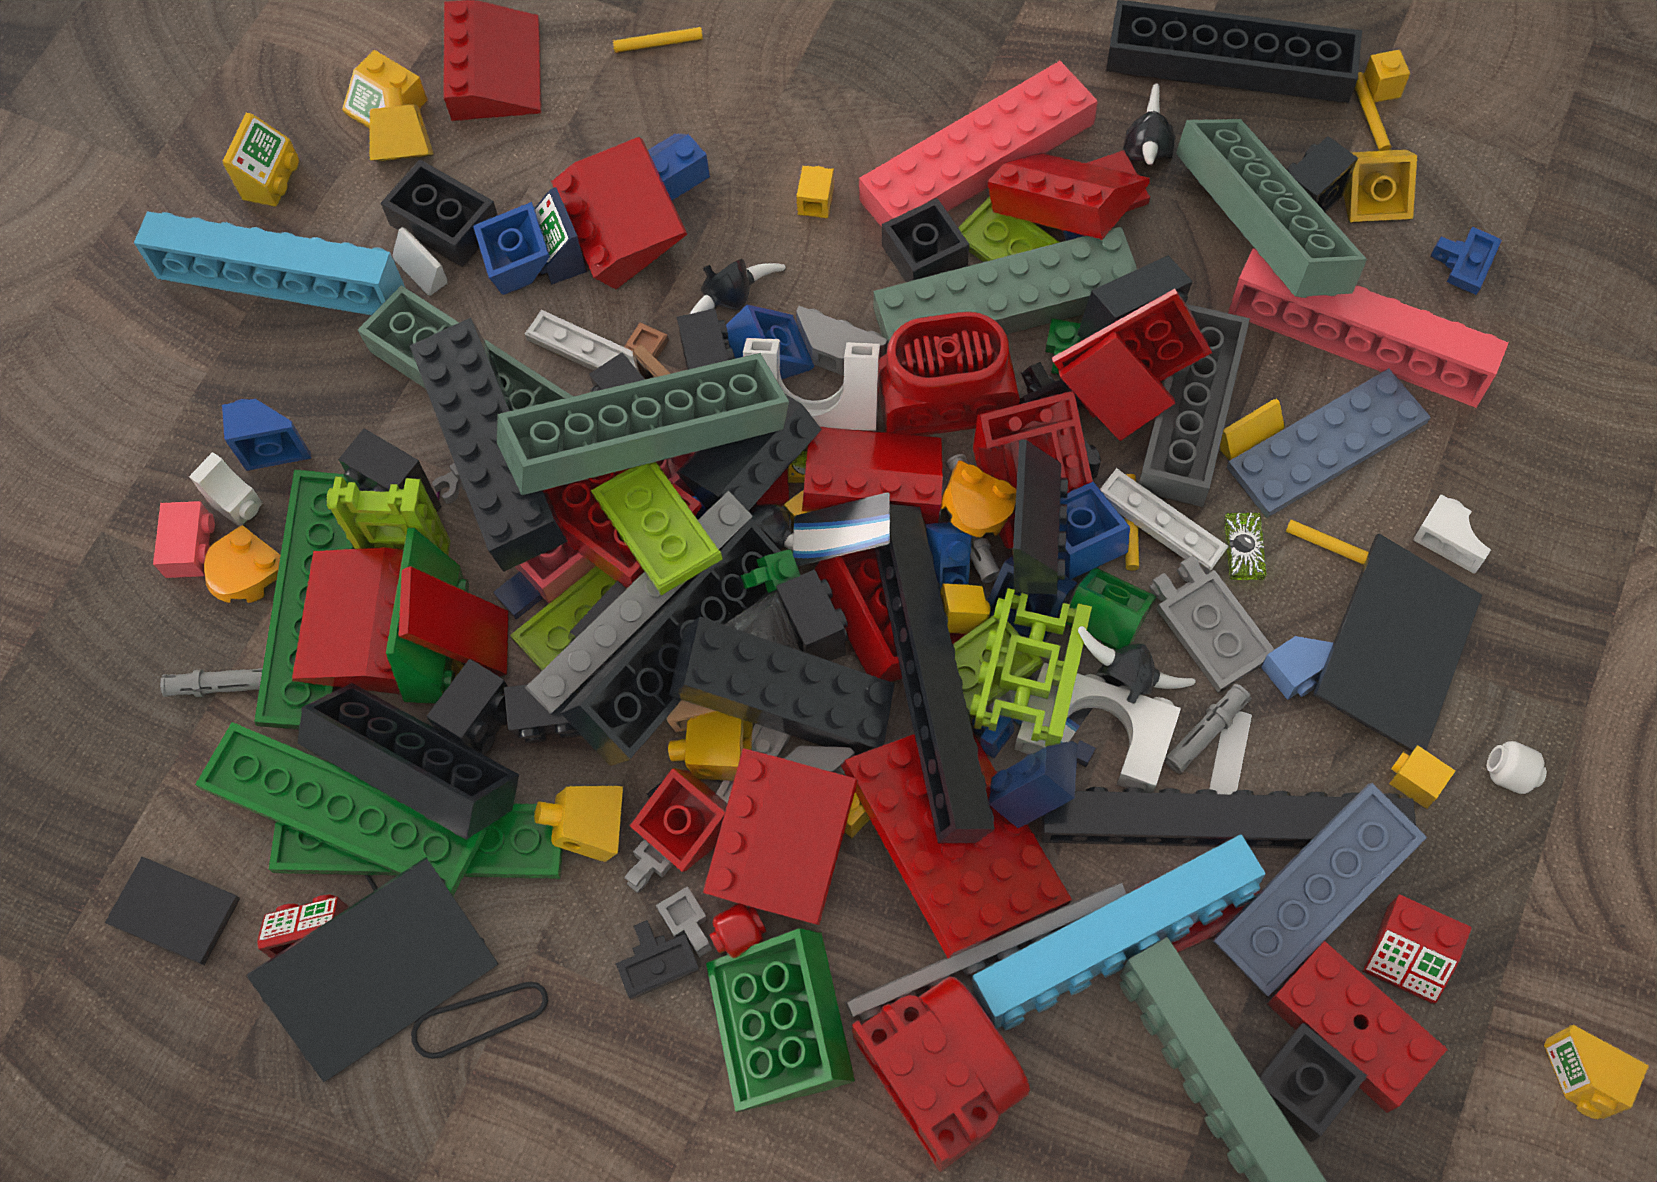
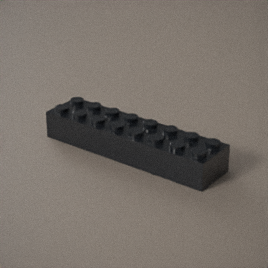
M1117 0L1106 71L1349 103L1358 80L1362 30Z
M470 317L410 345L487 549L502 571L505 572L568 542L547 489L521 495L497 444L498 414L513 411V407L486 342L472 318Z
M752 518L719 549L723 559L688 579L631 635L561 712L562 716L609 766L630 760L681 702V699L669 696L684 628L698 617H703L742 631L776 592L768 593L765 583L745 589L741 575L759 568L758 559L781 552Z

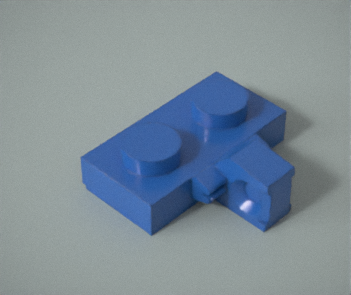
M1472 227L1464 242L1458 240L1454 242L1441 236L1432 251L1431 257L1452 269L1446 281L1447 283L1477 295L1502 240Z

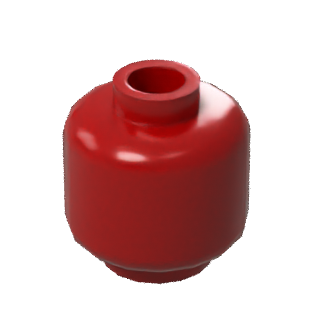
M738 903L713 918L715 931L710 933L709 936L719 954L726 951L730 957L736 959L751 946L763 942L762 934L766 933L767 930L754 907L748 908L746 905Z

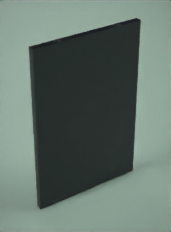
M1380 533L1375 535L1313 696L1411 753L1417 745L1427 750L1482 594Z
M425 857L248 973L247 978L262 997V1001L268 1005L303 1053L305 1060L310 1063L321 1080L325 1082L499 964L486 946L484 938L480 937L445 885V880L440 878L428 858Z

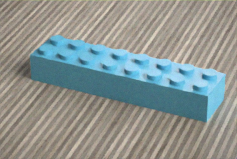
M148 211L134 241L135 246L157 279L372 315L401 285L405 287L391 253L378 247L370 249L358 247L348 242L340 244L328 242L318 237L310 239L298 237L288 232L280 234L268 232L258 227L250 229L238 227L228 222L220 224L208 222L198 217L190 219L178 217L168 212L160 214Z
M1242 834L974 974L973 991L996 1029L1003 1026L1005 1031L1022 1023L1025 1020L1023 1015L1036 1008L1038 1013L1051 1008L1058 1003L1056 998L1068 990L1071 995L1083 991L1091 985L1090 980L1101 973L1104 977L1115 974L1124 968L1123 963L1134 955L1136 956L1166 937L1169 938L1171 943L1187 935L1190 932L1188 928L1198 921H1201L1203 925L1209 924L1222 916L1221 911L1233 903L1235 908H1238L1255 898L1254 893L1261 889L1259 884L1266 873Z

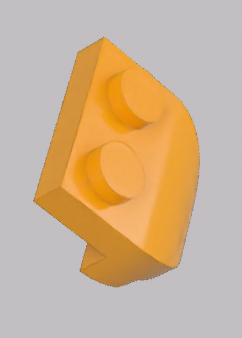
M959 460L942 495L941 509L947 508L952 515L951 523L969 535L983 537L985 533L993 532L996 536L1000 533L1014 510L1017 489L1008 482L998 480L982 472L978 467L968 465Z
M241 525L216 541L207 551L204 562L206 586L213 596L224 602L229 603L231 599H246L247 603L260 600L264 597V588L277 579L281 555Z

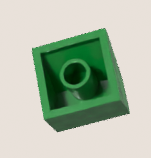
M1094 568L1078 585L1070 603V608L1076 609L1078 603L1092 606L1087 631L1092 637L1101 640V643L1106 647L1119 650L1133 643L1157 596L1103 570ZM1066 622L1072 628V623Z

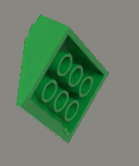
M407 528L386 655L404 702L436 704L455 679V672L451 670L452 662L455 659L399 637L402 569L412 566L468 593L469 581L463 578L461 567L416 528Z
M799 928L755 944L736 959L726 955L706 963L735 1112L824 1092L855 1081L822 933Z

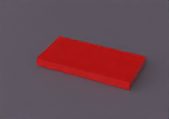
M412 566L402 569L399 637L464 664L471 659L499 677L507 675L508 610Z

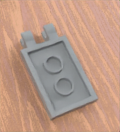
M1190 556L1180 563L1181 567L1177 569L1180 577L1188 583L1176 590L1169 577L1163 573L1152 580L1153 584L1149 588L1153 595L1162 601L1156 610L1219 693L1260 667L1267 654L1275 649L1217 572L1213 570L1206 575L1197 560Z

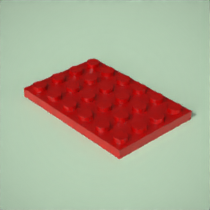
M973 733L974 741L978 746V758L982 774L985 777L986 793L989 801L991 777L997 772ZM915 734L848 758L842 763L841 768L845 775L858 779L855 793L948 959L1064 907L1072 900L1028 824L1017 828L991 806L995 829L977 843H938Z

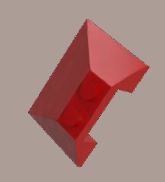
M1073 391L977 416L973 451L977 467L982 472L998 480H1004L1017 489L1019 440H1027L1061 463V477L1068 478V493L1093 482ZM1016 504L1012 514L999 533L1004 545L1008 549L1013 548Z

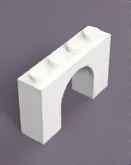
M746 338L743 357L761 353L783 392L803 404L820 427L876 431L880 344L846 342L843 385L829 398L812 401L797 397L784 385L780 375V339Z
M1043 663L1038 682L1044 683L1048 663ZM1077 673L1067 717L1075 711L1084 708H1099L1115 715L1123 723L1129 738L1128 752L1117 785L1125 788H1142L1144 792L1153 793L1181 708L1174 706L1171 701L1165 698L1155 697L1152 699L1144 695H1139L1136 703L1132 704L1127 701L1131 691L1128 686L1117 687L1105 683V680L1093 674L1084 676ZM1051 685L1048 699L1032 695L1028 707L1045 711L1043 726L1049 727L1058 689L1057 686ZM1022 722L1015 750L1034 754L1046 747L1043 740H1038V742L1031 740L1034 723Z

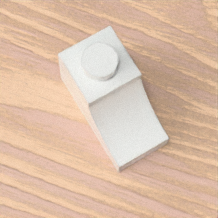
M213 452L189 476L211 507L239 527L247 520L252 519L263 504L253 488L240 479L223 459Z
M1443 495L1439 496L1413 539L1474 574L1491 551L1490 548L1485 546L1475 536L1471 529L1469 515L1472 511L1465 508L1459 501Z

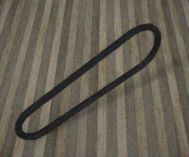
M530 981L431 1010L414 1023L411 1032L412 1044L415 1050L423 1057L430 1059L444 1057L537 1017L547 1006V992L539 983ZM527 987L538 989L542 995V1003L538 1010L437 1053L426 1052L417 1041L419 1026L430 1016Z

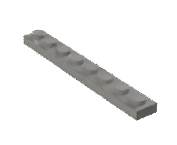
M728 491L698 521L717 548L720 549L753 516ZM644 571L525 687L527 691L550 714L553 713L685 582L660 595Z
M1122 883L1107 887L949 959L946 957L845 1001L850 1016L860 1015L861 1020L868 1019L881 1012V1004L893 999L896 1002L907 995L917 996L915 993L916 989L927 984L931 989L949 977L950 974L963 969L965 975L986 967L983 960L996 954L999 960L1005 959L1019 951L1017 945L1031 940L1033 944L1052 934L1051 930L1063 925L1066 927L1085 917V915L1125 896L1127 893Z

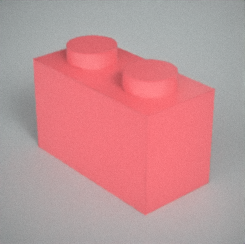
M201 501L160 503L153 565L165 578L205 576L204 562L207 551L210 548L209 538L210 533L214 532L215 521L213 515L209 513Z

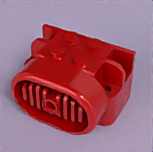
M958 312L910 320L894 332L888 343L887 354L879 360L878 394L885 433L926 436L975 429L978 415L1018 405L1020 401L1007 335L995 320L981 313Z
M947 977L919 997L907 995L891 1005H885L881 1008L880 1013L862 1025L859 1020L852 1024L853 1042L940 1172L985 1141L993 1133L998 1116L1030 1093L1029 1081L1017 1058L974 996L954 977Z

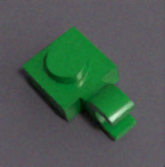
M1052 319L1045 352L1053 353L1056 356L1079 343L1081 338L1078 336V331L1081 323ZM1053 362L1051 373L1059 374V369Z
M788 549L758 559L759 568L741 575L745 589L765 583L767 591L770 593L776 591L777 585L800 576L792 550Z

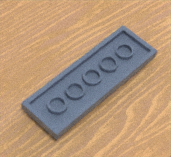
M1387 369L1228 462L1226 468L1264 516L1268 518L1424 426L1431 417L1394 373Z
M1369 783L1212 941L1266 996H1269L1427 837L1373 783Z

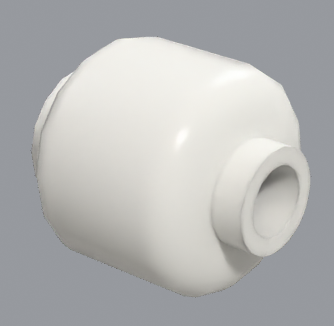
M1508 741L1496 746L1491 751L1487 760V770L1490 772L1492 781L1518 794H1526L1535 787L1541 786L1546 778L1547 771L1544 767L1542 754L1516 741Z

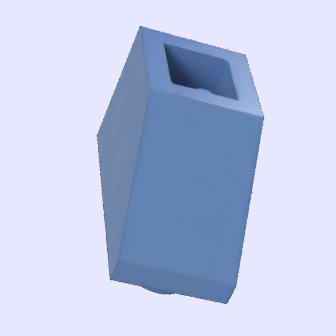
M1295 636L1267 654L1261 668L1287 700L1297 693L1301 697L1305 696L1317 686L1318 683L1316 681L1320 679L1333 643Z

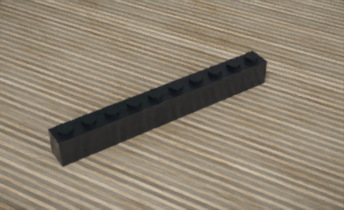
M890 504V543L875 547L874 550L938 843H977L995 829L994 815L989 806L986 781L979 763L978 746L974 741L970 712L965 703L962 690L963 682L955 660V648L949 634L948 618L942 604L941 588L935 574L933 554L930 551L926 535V524L923 521L920 507Z
M1090 787L1086 791H1075V799L1041 816L1042 843L1218 847L1242 834L1250 848L1303 849L1358 793H1346L1341 797H1327L1325 792H1309L1305 796H1291V793L1287 791H1273L1268 795H1254V792L1250 790H1237L1232 792V794H1217L1216 790L1202 789L1196 791L1195 794L1181 793L1179 789L1174 788L1162 789L1159 793L1144 792V789L1136 787L1123 789L1122 792H1108V789L1105 787ZM1396 793L1384 794L1416 826L1413 798H1401V795Z

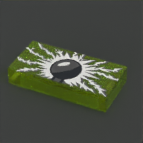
M1226 513L1224 522L1226 543L1228 545L1227 554L1230 580H1264L1267 573L1260 513Z

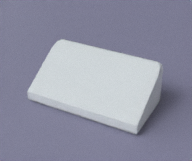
M400 228L393 251V259L430 296L447 284V278L442 265L406 228Z

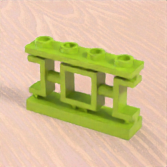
M335 477L333 488H330L327 493V507L332 511L338 525L342 527L347 539L350 540L355 549L386 547L404 550L407 528H416L444 553L449 554L451 540L420 479L406 478L404 490L400 489L398 484H390L389 492L360 491L356 483L348 482L347 484L343 477Z
M1008 588L1005 599L998 598L993 618L1000 621L997 631L990 629L986 650L991 651L992 654L989 663L982 661L978 682L984 684L982 694H974L970 709V715L976 716L974 728L981 729L982 726L989 727L988 730L996 731L999 715L1034 723L1032 741L1038 742V740H1043L1046 747L1060 744L1084 644L1078 628L1083 626L1087 630L1092 606L1078 603L1077 608L1074 609L1070 608V604L1063 603L1060 617L1054 618L1025 611L1028 594L1021 593V596L1015 595V590ZM1010 609H1016L1017 613L1014 624L1031 627L1030 636L1025 638L1011 634L1008 648L1002 647ZM1066 622L1072 623L1065 658L1064 661L1057 660L1060 646L1043 642L1045 631L1063 635ZM1015 651L1050 659L1044 683L1009 675ZM999 672L1002 673L999 687L1016 691L1014 703L995 699L992 713L985 712L994 674ZM1052 685L1057 686L1058 689L1050 724L1047 727L1042 725L1045 711L1028 707L1030 695L1048 699Z

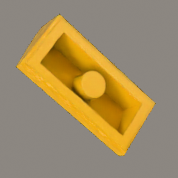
M1277 398L1271 400L1223 430L1219 449L1229 461L1285 429L1279 400Z

